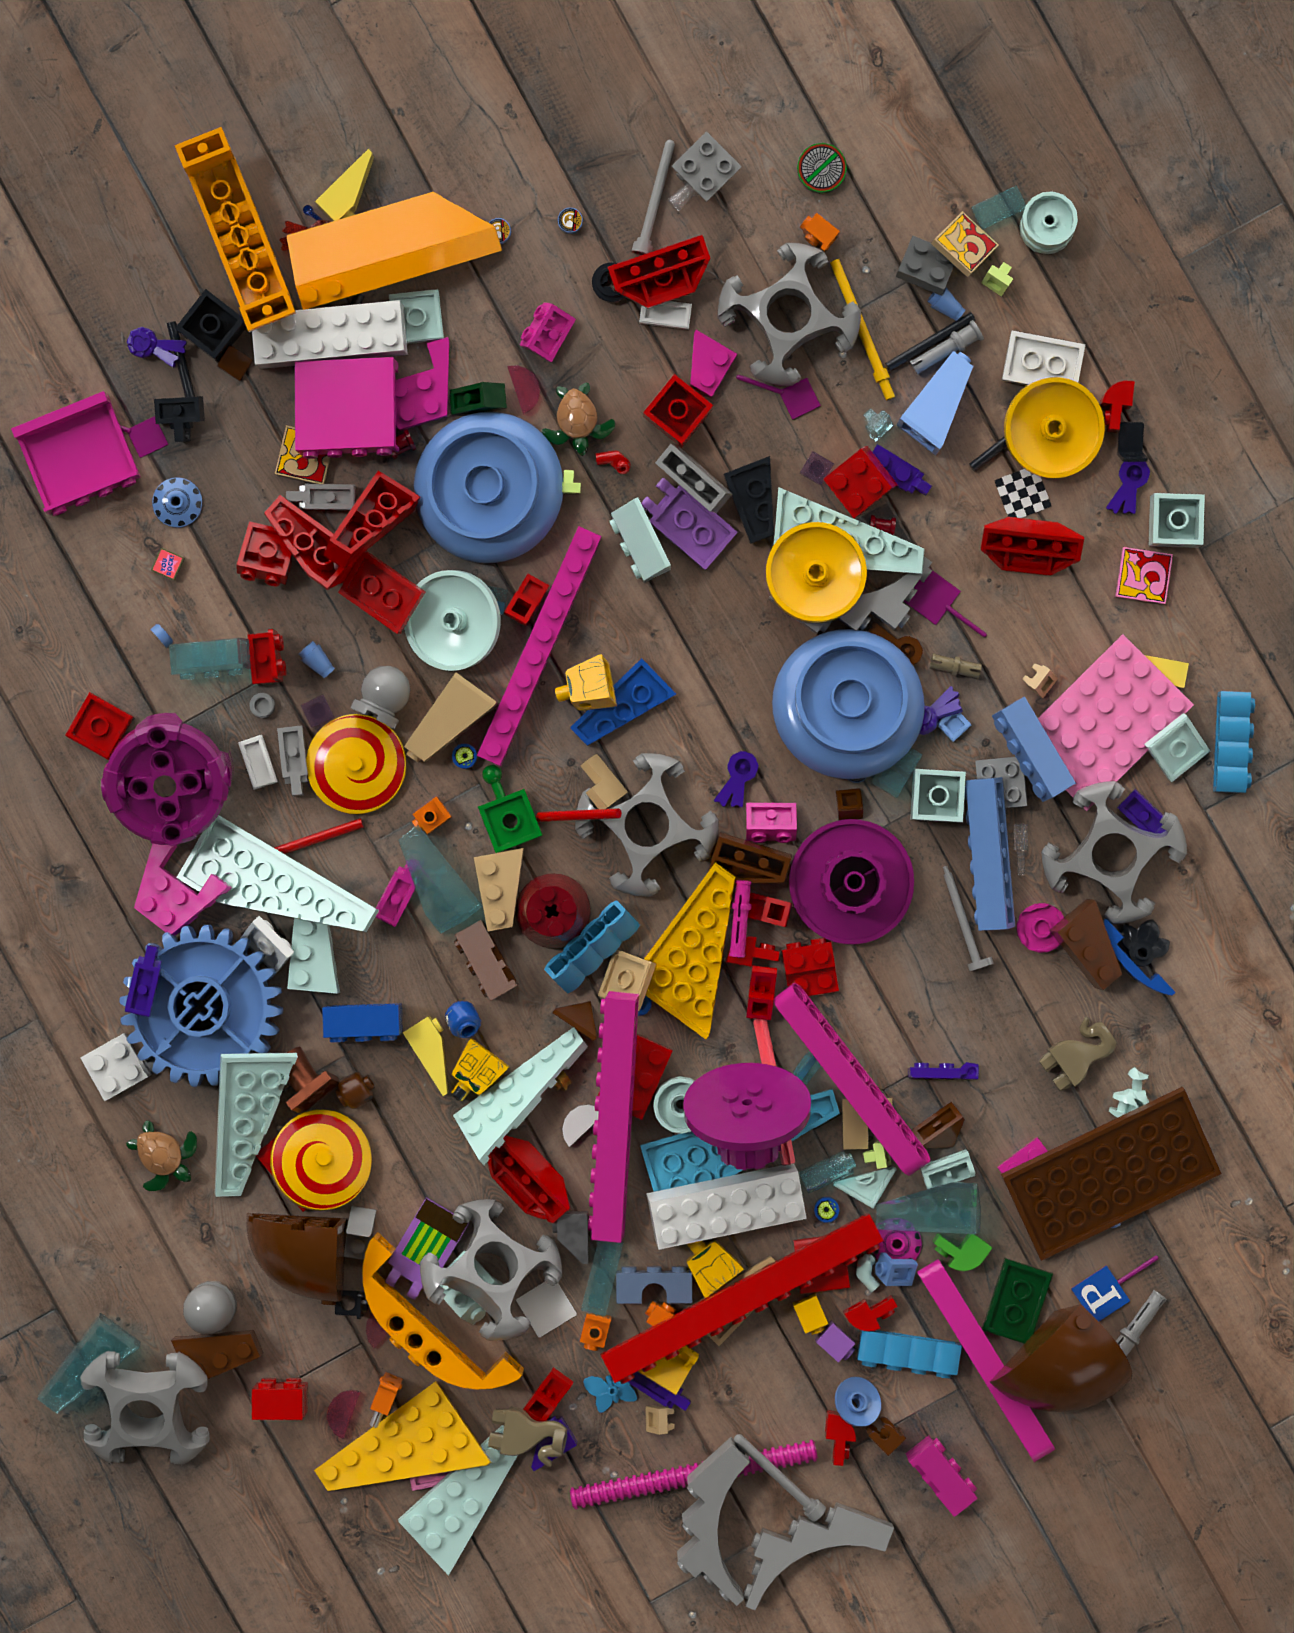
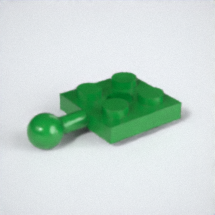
M496 765L486 766L482 772V777L486 783L491 784L496 800L478 806L495 853L543 836L525 789L506 796L500 782L502 778L501 769ZM507 814H514L517 817V825L514 828L509 829L504 826L503 818Z

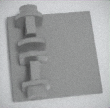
M706 131L671 167L677 172L676 176L681 181L685 180L707 202L742 166Z
M1016 757L975 761L977 779L1003 777L1005 808L1028 806L1025 775L1022 773L1020 763Z

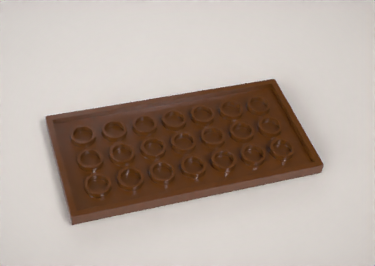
M1180 1087L1002 1173L1001 1176L1037 1255L1042 1261L1222 1173L1185 1089Z

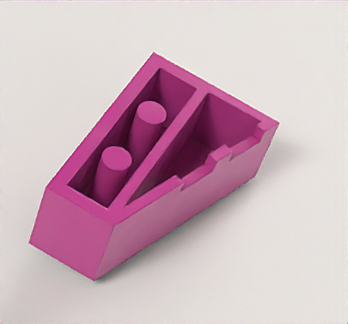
M928 1435L905 1454L913 1468L917 1469L923 1480L932 1488L936 1496L955 1517L978 1499L974 1493L977 1488L969 1477L964 1480L959 1474V1471L962 1469L952 1457L948 1460L943 1452L946 1448L939 1439L933 1440Z

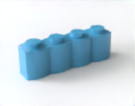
M1219 691L1217 694L1213 792L1246 793L1247 788L1251 787L1252 775L1248 773L1247 769L1248 763H1252L1253 749L1249 748V738H1253L1254 724L1250 723V713H1254L1255 699L1251 698V692Z
M616 900L605 907L599 918L591 921L583 929L581 935L572 939L565 946L563 952L554 956L547 963L544 970L568 994L577 989L586 976L596 971L605 958L615 953L623 941L634 935L640 924Z
M861 1330L857 1359L862 1361L861 1365L876 1367L877 1363L886 1364V1369L901 1371L902 1367L912 1368L911 1372L915 1374L926 1375V1371L936 1372L937 1377L950 1379L951 1375L958 1374L962 1345L959 1342L902 1333Z

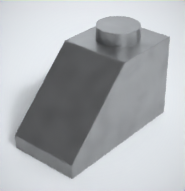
M588 1211L565 1212L552 1223V1231L557 1233V1239L582 1264H588Z

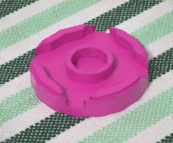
M1037 903L1025 908L1019 915L1016 924L1017 936L1020 942L1029 950L1038 953L1050 952L1056 949L1060 944L1049 930L1060 922L1064 916L1057 908L1046 903Z

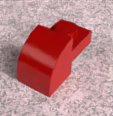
M1135 381L1117 382L1102 396L1099 405L1101 407H1109V410L1104 411V423L1107 425L1106 432L1117 433L1120 430L1122 409L1129 410L1133 404Z
M527 574L507 606L504 615L527 626L549 589V585Z
M750 892L749 904H751V910H748V918L782 927L787 926L792 903Z
M748 936L746 937L745 957L729 956V950L726 962L751 967L753 957L778 961L780 951L775 950V945L760 943V947H755L757 937Z
M752 965L746 1018L771 1020L777 968Z
M892 1295L871 1307L863 1299L843 1310V1313L855 1328L863 1331H875L881 1328L876 1319L879 1317L882 1320L888 1318L895 1313L894 1309L898 1306Z
M553 1367L534 1391L523 1410L536 1421H546L574 1382Z
M827 1410L825 1438L834 1440L832 1463L836 1466H843L844 1459H849L850 1444H846V1441L856 1442L853 1426L844 1421L837 1411Z

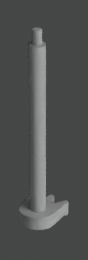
M944 866V878L972 963L967 964L969 971L994 964L992 956L980 959L952 872H949L948 866Z

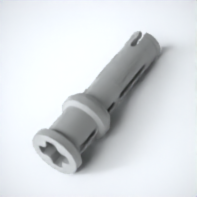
M974 320L970 321V325L958 332L953 331L950 338L911 360L910 364L915 369L916 374L919 375L921 372L950 356L953 351L964 352L967 346L977 340H984Z
M1155 1290L1152 1291L1128 1327L1120 1330L1121 1335L1116 1342L1126 1356L1135 1344L1138 1345L1140 1343V1335L1167 1300Z

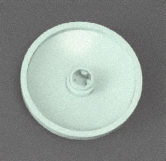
M459 570L436 572L421 580L417 586L426 593L404 627L407 640L413 651L424 662L441 670H462L480 663L494 648L501 626L499 606L490 588L478 577Z

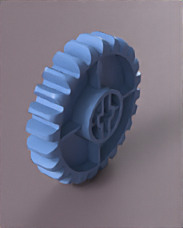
M204 925L197 938L196 932L191 926H183L180 933V941L177 936L166 932L162 935L164 949L155 943L147 944L159 947L157 960L162 961L151 1016L146 1017L130 1013L123 1016L120 1021L122 1025H134L135 1031L126 1038L129 1044L142 1042L144 1045L137 1055L138 1059L142 1061L152 1056L155 1057L156 1060L152 1068L155 1074L162 1073L170 1067V1081L172 1083H178L188 1073L190 1085L198 1087L201 1085L206 1074L209 1083L212 1086H217L220 1080L221 1054H253V1050L258 1053H268L271 1047L263 1036L276 1035L280 1031L279 1027L269 1021L270 1017L283 1014L282 1007L271 1004V998L280 995L282 988L268 986L267 981L276 974L275 968L260 969L259 965L264 960L265 954L263 951H258L248 955L250 939L247 937L238 940L233 945V932L231 929H223L217 939H215L213 927L211 925ZM138 958L132 961L133 967H135V962L138 961ZM132 976L124 977L123 983L128 988H130ZM197 981L208 983L202 991L193 992L188 988ZM216 988V994L205 1005L209 1010L208 1013L206 1011L199 1012L188 1024L186 1019L199 1006L195 999H205ZM128 995L119 998V1003L123 1006H126ZM182 995L187 996L183 1003L186 1006L183 1012H181L180 1008ZM222 998V1016H215L219 1011V1006L217 1005V1003ZM207 1019L216 1024L207 1030L195 1028L201 1021Z

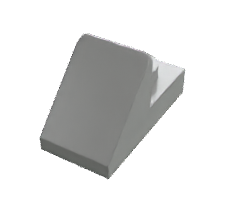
M356 1206L351 1207L346 1229L347 1237L344 1257L364 1260L369 1241L373 1237L377 1210Z

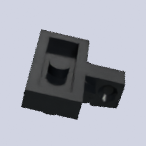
M203 396L154 399L156 424L169 423L170 428L174 429L175 442L191 441L190 428H193V422L205 421Z

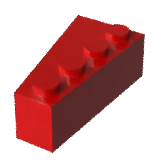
M377 471L329 540L323 556L345 569L412 514L421 497L382 472Z

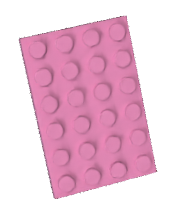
M1122 634L1038 717V720L1076 784L1066 789L1074 797L1078 790L1086 786L1107 781L1117 782L1148 751L1144 744L1181 714H1185L1194 704ZM1091 802L1089 807L1084 806V809L1088 811L1095 803Z

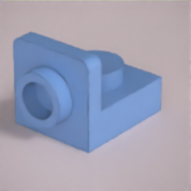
M881 1252L875 1266V1274L885 1286H912L918 1263L914 1259H891L886 1252Z

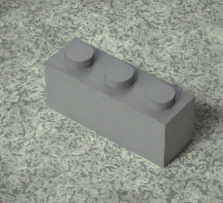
M670 444L655 462L710 512L717 513L732 495L727 488L678 445Z

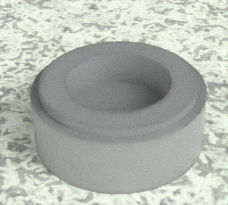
M258 693L250 700V710L259 718H267L275 710V701L266 693Z

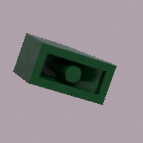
M480 382L449 390L451 415L493 412L507 408L505 383Z

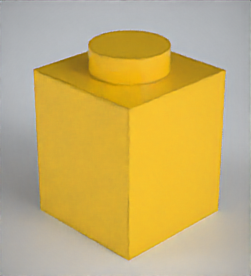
M816 1293L793 1302L794 1309L805 1334L810 1332L811 1335L825 1330L824 1326L828 1324V1321Z

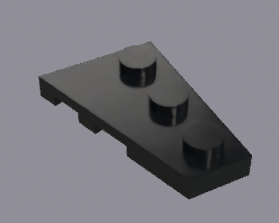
M770 456L723 474L729 491L732 493V499L750 544L774 536Z

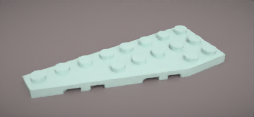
M220 815L202 832L176 877L200 892L209 876L214 874L232 887L229 892L222 894L216 899L218 903L362 932L368 931L379 912L378 909Z

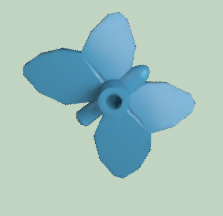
M610 1375L605 1377L607 1383L602 1378L594 1376L585 1378L583 1381L586 1390L591 1395L596 1396V1406L600 1413L606 1411L611 1406L612 1401L618 1403L619 1399L626 1402L637 1400L635 1390L630 1386V1383L621 1384L620 1381L614 1383Z

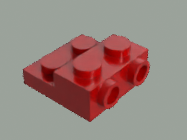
M249 521L236 564L237 574H241L240 576L244 580L254 581L255 578L265 580L266 584L273 587H278L280 584L286 585L293 554L274 527Z
M825 938L810 940L811 945L801 946V942L786 944V949L781 950L787 988L796 983L808 996L839 991L831 942H826Z

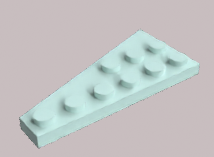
M778 487L774 544L785 532L795 526L809 522L828 523L843 529L854 538L864 554L867 570L923 574L924 548Z
M574 1027L453 1115L483 1165L490 1159L488 1155L495 1147L500 1148L505 1142L503 1139L511 1129H516L542 1100L540 1095L547 1087L552 1088L557 1083L555 1078L561 1071L569 1069L588 1047Z
M297 1053L221 1054L215 1172L216 1197L241 1196L252 1170L251 1166L255 1156L258 1155L261 1148L262 1139L268 1131L280 1102V1095L289 1080V1073L298 1058Z
M501 1425L495 1432L503 1434L504 1425ZM489 1437L480 1445L492 1463L490 1465L449 1472L398 1519L399 1523L448 1576L517 1456L500 1454V1450L489 1447Z

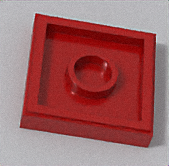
M89 692L65 736L109 760L134 717Z

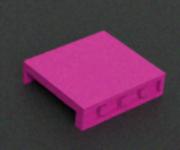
M394 357L295 362V451L306 459H316L318 455L327 454V457L340 458L342 454L352 453V456L364 457L367 456V453L377 452V455L388 456L392 455V452L399 451V447L396 445L395 373H398V362Z
M104 391L11 428L14 438L19 442L45 508L43 510L47 514H52L53 516L63 514L69 506L74 504L76 507L85 505L90 502L89 498L96 495L105 497L113 493L112 489L122 486V488L130 487L136 484V479L141 478L109 396Z

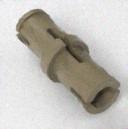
M935 653L932 654L931 660L940 661L941 664L930 662L929 669L950 672L952 676L959 674L979 679L980 673L970 671V669L981 671V663L963 661L957 656L949 658Z

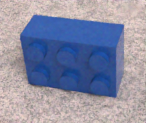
M402 1003L331 1005L322 1007L323 1038H330V1042H345L347 1037H355L356 1042L370 1041L372 1036H380V1041H390L397 1039V1035L403 1033Z

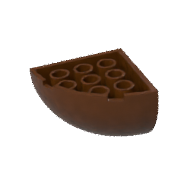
M247 1213L246 1229L251 1251L259 1266L269 1278L294 1294L321 1300L323 1305H336V1302L342 1300L347 1218Z
M1082 1304L1054 1311L995 1375L990 1383L1008 1398L1030 1406V1408L1048 1412H1070L1096 1405L1116 1394L1132 1379V1368L1126 1355L1114 1338Z

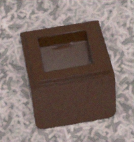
M229 345L217 367L238 381H241L253 360Z
M861 788L836 790L838 819H863Z

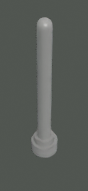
M673 140L665 142L641 236L633 243L631 252L638 256L650 253L653 249L650 237L675 147Z
M737 1434L734 1437V1442L803 1506L804 1514L812 1522L817 1521L826 1510L824 1504L818 1499L814 1500L806 1496L741 1434Z

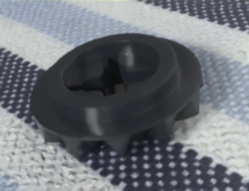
M615 262L602 264L596 269L592 277L593 291L599 299L608 303L619 302L625 297L618 292H614L610 286H603L608 282V267L617 264Z

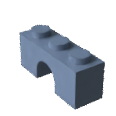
M622 1266V1270H617L616 1272L617 1304H642V1291L647 1285L657 1283L664 1287L667 1293V1303H692V1272L687 1270V1266H672V1270H662L661 1266H647V1270H637L636 1266Z

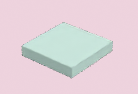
M438 289L389 294V301L400 300L404 305L407 344L436 341L444 338Z
M1184 713L1144 744L1167 779L1171 782L1210 752V749Z

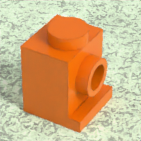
M818 213L813 218L808 216L800 226L806 235L804 237L805 240L814 247L819 245L820 250H823L824 253L840 233L837 228Z
M436 796L413 813L415 819L412 823L420 833L425 831L429 835L451 819L452 816ZM428 812L434 814V820L431 822L425 819V815Z
M652 1301L645 1312L648 1315L646 1322L654 1326L675 1315L676 1309L666 1302H663L661 1305L658 1302Z
M587 1310L580 1337V1342L584 1343V1348L598 1351L599 1347L604 1348L611 1316ZM594 1328L600 1332L597 1337L590 1335V1331Z

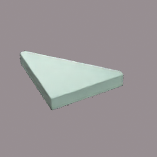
M892 1166L835 1181L833 1186L874 1209L894 1175L896 1168Z

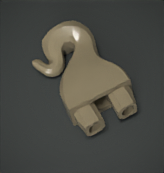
M1085 1017L1079 1030L1081 1035L1086 1038L1098 1036L1100 1038L1098 1045L1076 1040L1059 1041L1047 1049L1048 1052L1039 1060V1063L1046 1072L1057 1065L1061 1069L1062 1073L1052 1079L1059 1091L1065 1090L1070 1086H1077L1085 1079L1088 1069L1093 1062L1106 1058L1113 1053L1117 1042L1102 1022H1097L1088 1027L1089 1018Z
M513 1406L509 1409L496 1408L494 1410L492 1423L504 1425L503 1434L497 1432L490 1433L489 1447L500 1450V1454L517 1456L528 1452L549 1436L553 1438V1442L551 1445H545L539 1450V1460L548 1467H551L552 1461L547 1457L563 1455L567 1440V1428L560 1422L536 1421L524 1410Z

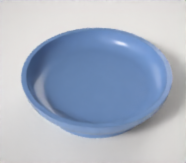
M474 413L456 419L443 427L425 447L418 461L414 477V493L421 497L416 508L426 531L436 543L449 553L464 560L477 563L504 562L531 550L550 531L557 519L562 504L563 474L560 461L552 445L533 425L521 418L506 413Z
M844 629L820 634L803 643L788 657L774 685L772 708L775 725L782 741L800 762L826 776L840 779H860L889 769L908 753L920 733L925 703L919 676L910 660L899 648L876 634L861 630Z

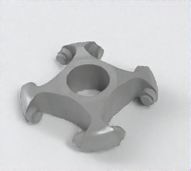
M785 243L777 250L783 261L787 260L789 262L794 259L796 263L774 285L749 296H740L738 293L742 291L741 287L744 285L738 275L726 280L719 298L718 319L724 327L735 322L736 314L734 310H742L764 333L774 359L769 365H767L766 361L761 362L758 360L749 367L755 378L774 385L793 386L799 382L801 376L797 369L788 367L784 370L782 365L805 342L829 332H839L841 335L836 338L837 342L835 345L840 353L847 352L853 348L860 328L861 310L854 301L843 307L844 311L842 314L844 318H838L829 312L816 297L808 281L805 268L811 263L813 268L818 267L820 269L829 263L828 257L823 250L801 243ZM785 295L803 299L811 311L808 324L801 330L793 333H784L775 329L767 316L771 304L777 298Z
M641 753L635 757L636 759L633 762L639 771L643 769L646 772L650 768L652 769L653 775L650 781L630 800L609 808H619L622 812L621 818L598 820L604 822L622 841L633 867V873L629 879L625 873L620 874V872L609 878L613 888L634 896L652 897L661 888L655 879L650 880V878H647L644 881L641 880L643 869L663 850L688 839H696L700 842L695 847L696 851L694 852L700 863L710 859L718 838L719 819L715 813L710 811L701 817L703 821L700 824L703 830L691 828L671 807L661 783V776L665 771L669 777L673 775L674 778L684 773L683 765L679 760L669 756ZM590 788L582 793L577 810L595 809L593 807L595 804L586 794ZM642 803H652L659 806L666 813L669 820V830L666 837L659 844L652 847H642L633 843L625 831V819L628 812L634 806ZM575 820V830L582 839L593 833L591 829L594 826L591 820Z
M1107 781L1086 786L1078 790L1073 797V803L1081 808H1084V806L1089 807L1091 802L1097 806L1095 818L1088 835L1070 856L1059 859L1061 854L1058 851L1059 848L1048 842L1041 852L1042 864L1051 889L1058 893L1061 892L1063 894L1069 884L1066 882L1067 877L1062 875L1066 871H1073L1101 882L1122 901L1120 908L1116 905L1113 907L1109 906L1103 917L1112 924H1124L1151 915L1156 903L1147 897L1144 899L1140 898L1137 903L1131 898L1142 868L1164 846H1171L1168 850L1169 858L1180 863L1187 855V843L1182 825L1178 817L1172 813H1164L1160 823H1162L1161 828L1166 831L1156 834L1130 825L1117 816L1107 806L1106 799L1107 797L1112 800L1115 798L1119 799L1125 788L1116 781ZM1119 833L1125 835L1136 847L1133 862L1121 871L1110 872L1104 870L1095 863L1092 857L1094 844L1107 834Z
M482 1199L461 1204L454 1211L453 1219L458 1223L472 1221L474 1225L473 1235L464 1255L452 1266L441 1268L439 1267L438 1258L432 1253H427L420 1261L421 1282L427 1299L434 1304L439 1305L446 1296L443 1293L445 1289L440 1285L448 1286L472 1298L495 1320V1323L490 1321L489 1324L487 1322L483 1324L479 1330L481 1336L489 1341L508 1340L525 1334L530 1324L526 1317H513L510 1312L511 1303L520 1282L532 1271L539 1269L544 1271L545 1282L555 1286L562 1278L561 1257L554 1239L544 1234L536 1244L539 1246L537 1250L540 1252L533 1251L512 1240L491 1221L494 1216L498 1218L504 1209L501 1206L502 1204L495 1199ZM481 1253H492L499 1256L508 1267V1283L492 1285L483 1281L475 1270L474 1257Z
M108 1350L86 1367L80 1377L81 1385L85 1390H91L95 1386H99L104 1390L110 1407L111 1428L107 1431H102L95 1424L86 1425L84 1441L96 1455L110 1464L124 1462L125 1449H122V1447L149 1446L172 1449L170 1462L181 1464L182 1466L196 1457L209 1443L208 1428L198 1427L192 1433L189 1432L184 1426L178 1401L180 1390L191 1388L195 1392H204L207 1387V1375L188 1356L181 1352L167 1354L166 1367H169L170 1370L145 1373L116 1369V1366L120 1365V1353ZM137 1400L149 1401L158 1406L163 1414L155 1418L140 1417L133 1413L127 1404Z

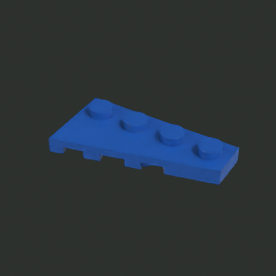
M642 658L613 685L617 706L587 710L570 727L587 746L676 695Z

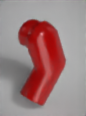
M619 451L595 453L597 466L610 464L619 474H627L631 467L630 461Z

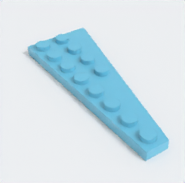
M833 1089L810 1095V1119L805 1128L792 1138L791 1141L840 1114ZM692 1131L675 1134L640 1145L654 1192L732 1176L742 1171L736 1169L735 1166L726 1165L722 1162L721 1155L717 1153V1147L704 1142Z

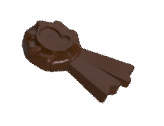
M872 623V628L867 632L876 634L894 644L906 655L912 665L920 661L923 649L917 639L910 636L896 639L877 623Z

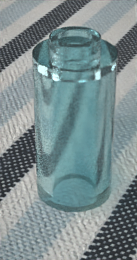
M843 1150L798 1172L810 1194L853 1174L852 1168L857 1166L851 1153L845 1154Z

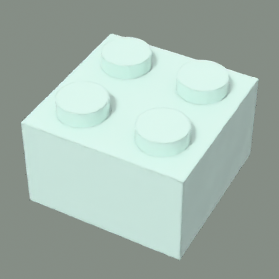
M1154 493L1151 495L1149 546L1201 547L1204 538L1205 495Z
M914 769L910 820L963 822L966 772Z

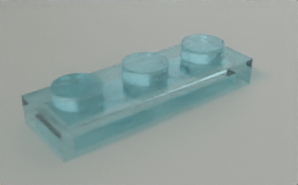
M598 1241L581 1311L601 1316L606 1315L623 1242Z

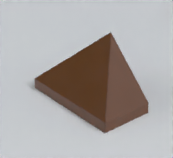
M591 1001L555 1008L553 1014L593 1041L596 1039L597 1032Z
M950 1102L911 1131L925 1149L954 1147L965 1119L954 1104Z

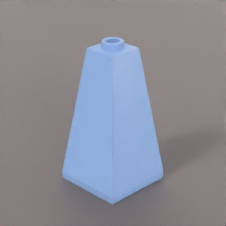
M953 351L897 423L900 429L935 456L944 444L973 368L970 364L971 360L962 352L957 354Z

